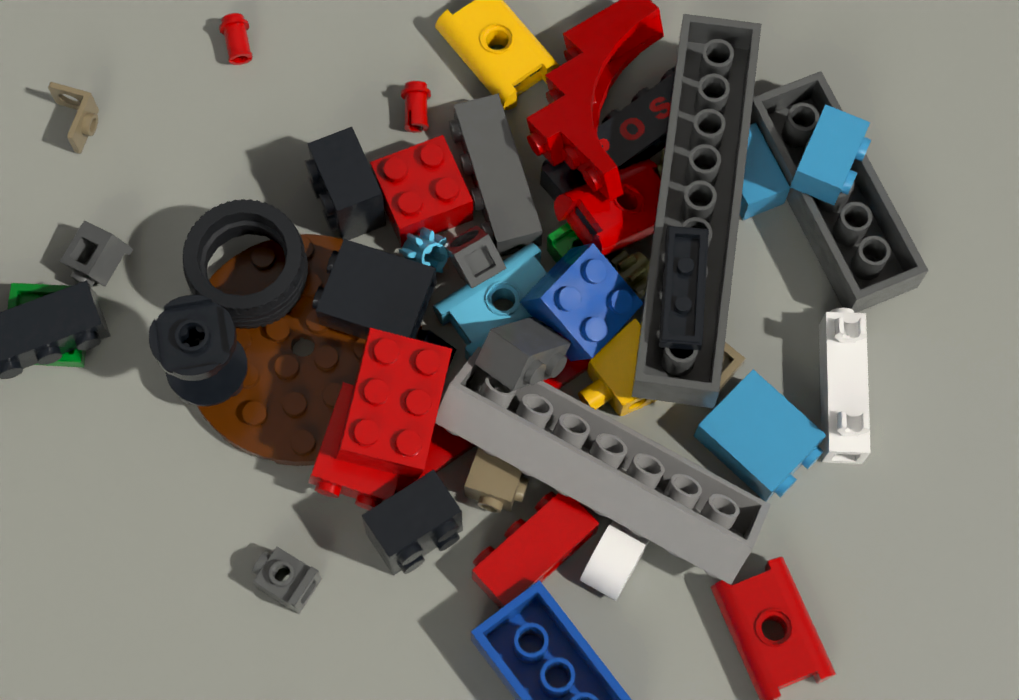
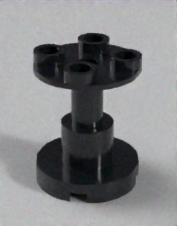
M185 295L171 300L163 307L164 311L158 316L157 320L154 318L149 329L151 352L157 363L166 371L167 381L171 389L184 403L196 406H214L237 396L241 392L243 382L247 376L248 361L242 345L237 341L236 328L229 312L219 304L212 302V299L203 295Z

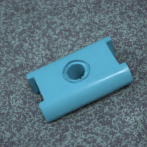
M531 242L503 260L507 269L474 288L466 284L433 305V310L442 326L450 322L467 345L465 347V358L467 361L478 347L482 348L490 329L532 317L519 301L547 274L540 264L541 250L536 244ZM498 299H508L514 306L509 310L501 311L496 309L493 303Z

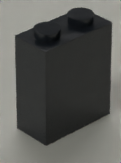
M344 239L340 250H334L329 258L327 273L330 275L325 287L319 286L314 296L312 308L316 309L319 325L362 339H366L370 328L416 339L437 283L436 268Z

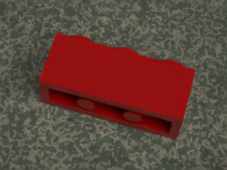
M553 491L549 492L536 504L534 508L537 512L526 522L522 518L517 520L504 533L507 539L496 549L492 546L487 547L474 559L473 564L476 567L472 569V579L499 609L503 608L540 580L542 583L597 533L599 522L580 502L560 493L555 495Z

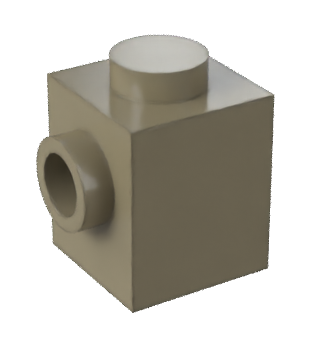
M478 448L464 485L465 497L477 500V505L487 511L501 513L503 509L511 512L515 500L523 502L530 479L525 478L524 473L515 466L496 456H491Z

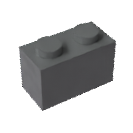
M533 316L490 329L474 364L511 391H515L559 375L566 365L567 357H565V354L571 342Z

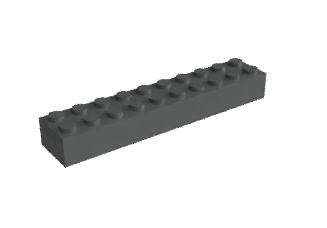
M683 14L631 397L714 408L720 390L762 25L760 23ZM667 226L709 229L701 351L659 347Z

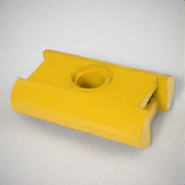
M474 0L453 15L447 9L435 24L436 30L491 95L499 93L504 110L516 107L517 97L539 81L543 80L547 84L545 74L560 66L504 0ZM494 45L505 46L500 50H494L490 48Z

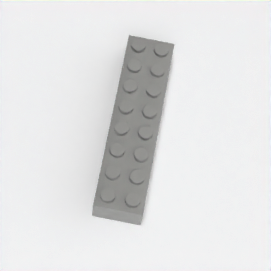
M481 347L477 348L450 382L439 406L436 424L445 428L452 435L460 436L482 448L487 454L496 456L515 466L525 475L533 476L555 488L560 494L571 497L588 506L598 515L608 517L621 524L633 534L644 537L663 547L673 556L683 558L703 569L708 575L719 578L730 585L732 584L755 545L771 504L544 381L511 391L474 364L481 351Z

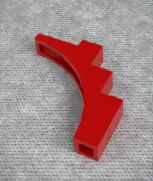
M619 0L564 32L563 37L566 45L564 57L567 62L545 74L549 90L546 92V98L549 105L526 118L530 130L527 140L533 152L537 156L543 155L553 166L565 160L572 170L577 168L583 174L586 183L594 192L599 190L610 202L624 193L618 167L603 149L597 135L600 111L610 88L622 71L642 51L664 37L659 7L651 0Z

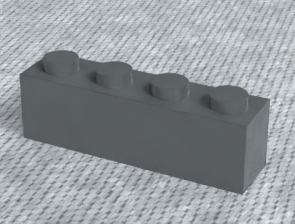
M499 93L455 104L454 120L449 121L450 132L454 143L461 142L464 154L459 155L464 176H471L475 188L470 189V195L473 199L475 211L482 210L485 222L481 223V229L489 234L500 257L516 253L531 242L538 247L542 246L543 230Z

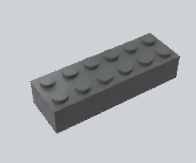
M822 71L753 97L750 125L757 124L789 186L792 183L825 104L843 111ZM866 154L862 162L854 159L850 170L857 172L856 178L848 195L840 192L835 205L790 188L786 198L842 307L854 310V313L918 288L929 271Z

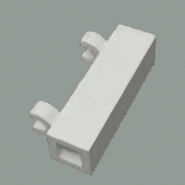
M836 308L830 312H825L819 324L821 430L827 435L821 443V449L824 451L822 462L863 464L871 453L866 313H854V310L850 308Z

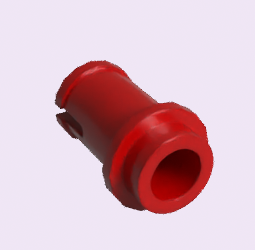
M232 13L225 15L221 19L222 23L219 26V30L225 36L229 63L233 65L246 64L253 57L247 36L249 23L242 14Z
M407 82L404 85L405 89L401 91V98L405 100L404 129L413 133H420L422 130L427 131L429 129L427 100L431 97V91L427 89L425 82Z

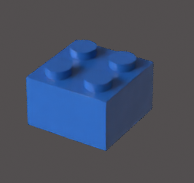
M594 243L571 248L519 301L532 317H536L571 342L565 354L570 361L592 359L644 304Z

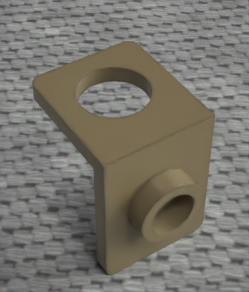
M50 82L48 89L55 103L78 110L67 138L74 152L81 154L88 136L94 135L98 125L97 114L99 109L90 92ZM63 94L72 96L76 98L78 101L71 100L65 97Z

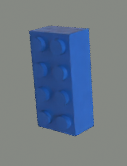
M540 580L471 631L472 643L515 700H632Z

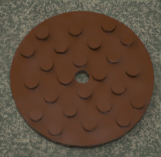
M300 234L307 256L308 274L306 286L299 302L297 301L296 306L286 316L280 318L277 322H273V324L251 329L236 327L237 341L242 345L248 361V371L243 382V388L237 396L231 397L221 404L197 407L204 419L208 421L224 440L248 455L272 460L276 464L310 466L315 464L342 383L345 382L351 385L355 383L365 339L319 325L316 309L312 308L318 287H325L330 274L327 273L329 258L334 250H340L343 239L326 235ZM271 239L261 242L231 258L211 276L209 281L215 288L226 294L244 296L260 292L274 283L284 269L286 262L284 251L278 243ZM422 325L420 326L417 337L420 333V330H422ZM300 338L310 340L315 344V348L310 355L300 357L293 353V346L296 342L300 341Z

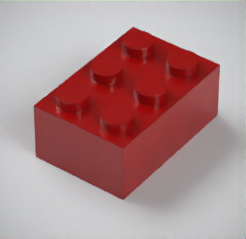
M370 328L365 339L336 459L418 479L425 469L452 349Z

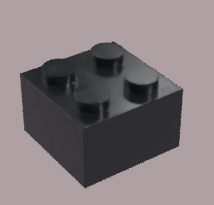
M353 127L307 143L310 158L305 160V165L310 175L308 179L316 199H321L324 207L323 214L330 231L338 230L341 239L351 240L386 226L383 195Z
M434 469L361 515L368 538L393 576L401 570L404 574L412 572L424 563L425 559L423 556L435 548H438L439 551L449 548L460 539L458 533L463 531L462 510Z

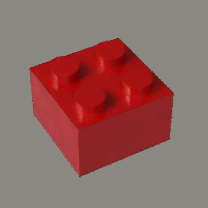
M444 135L370 162L371 170L383 195L384 209L401 247H403L407 240L408 233L420 235L422 227L434 231L435 235L473 220V199Z

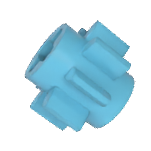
M422 227L420 235L407 234V240L403 248L399 249V253H402L406 259L434 267L436 272L443 273V267L447 262V258H449L447 250L443 246L447 238L439 234L434 235V231Z

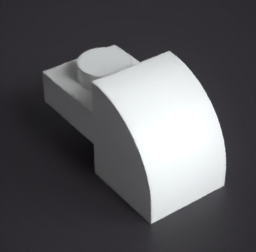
M612 521L595 548L580 581L616 601L650 540L639 537L628 528Z

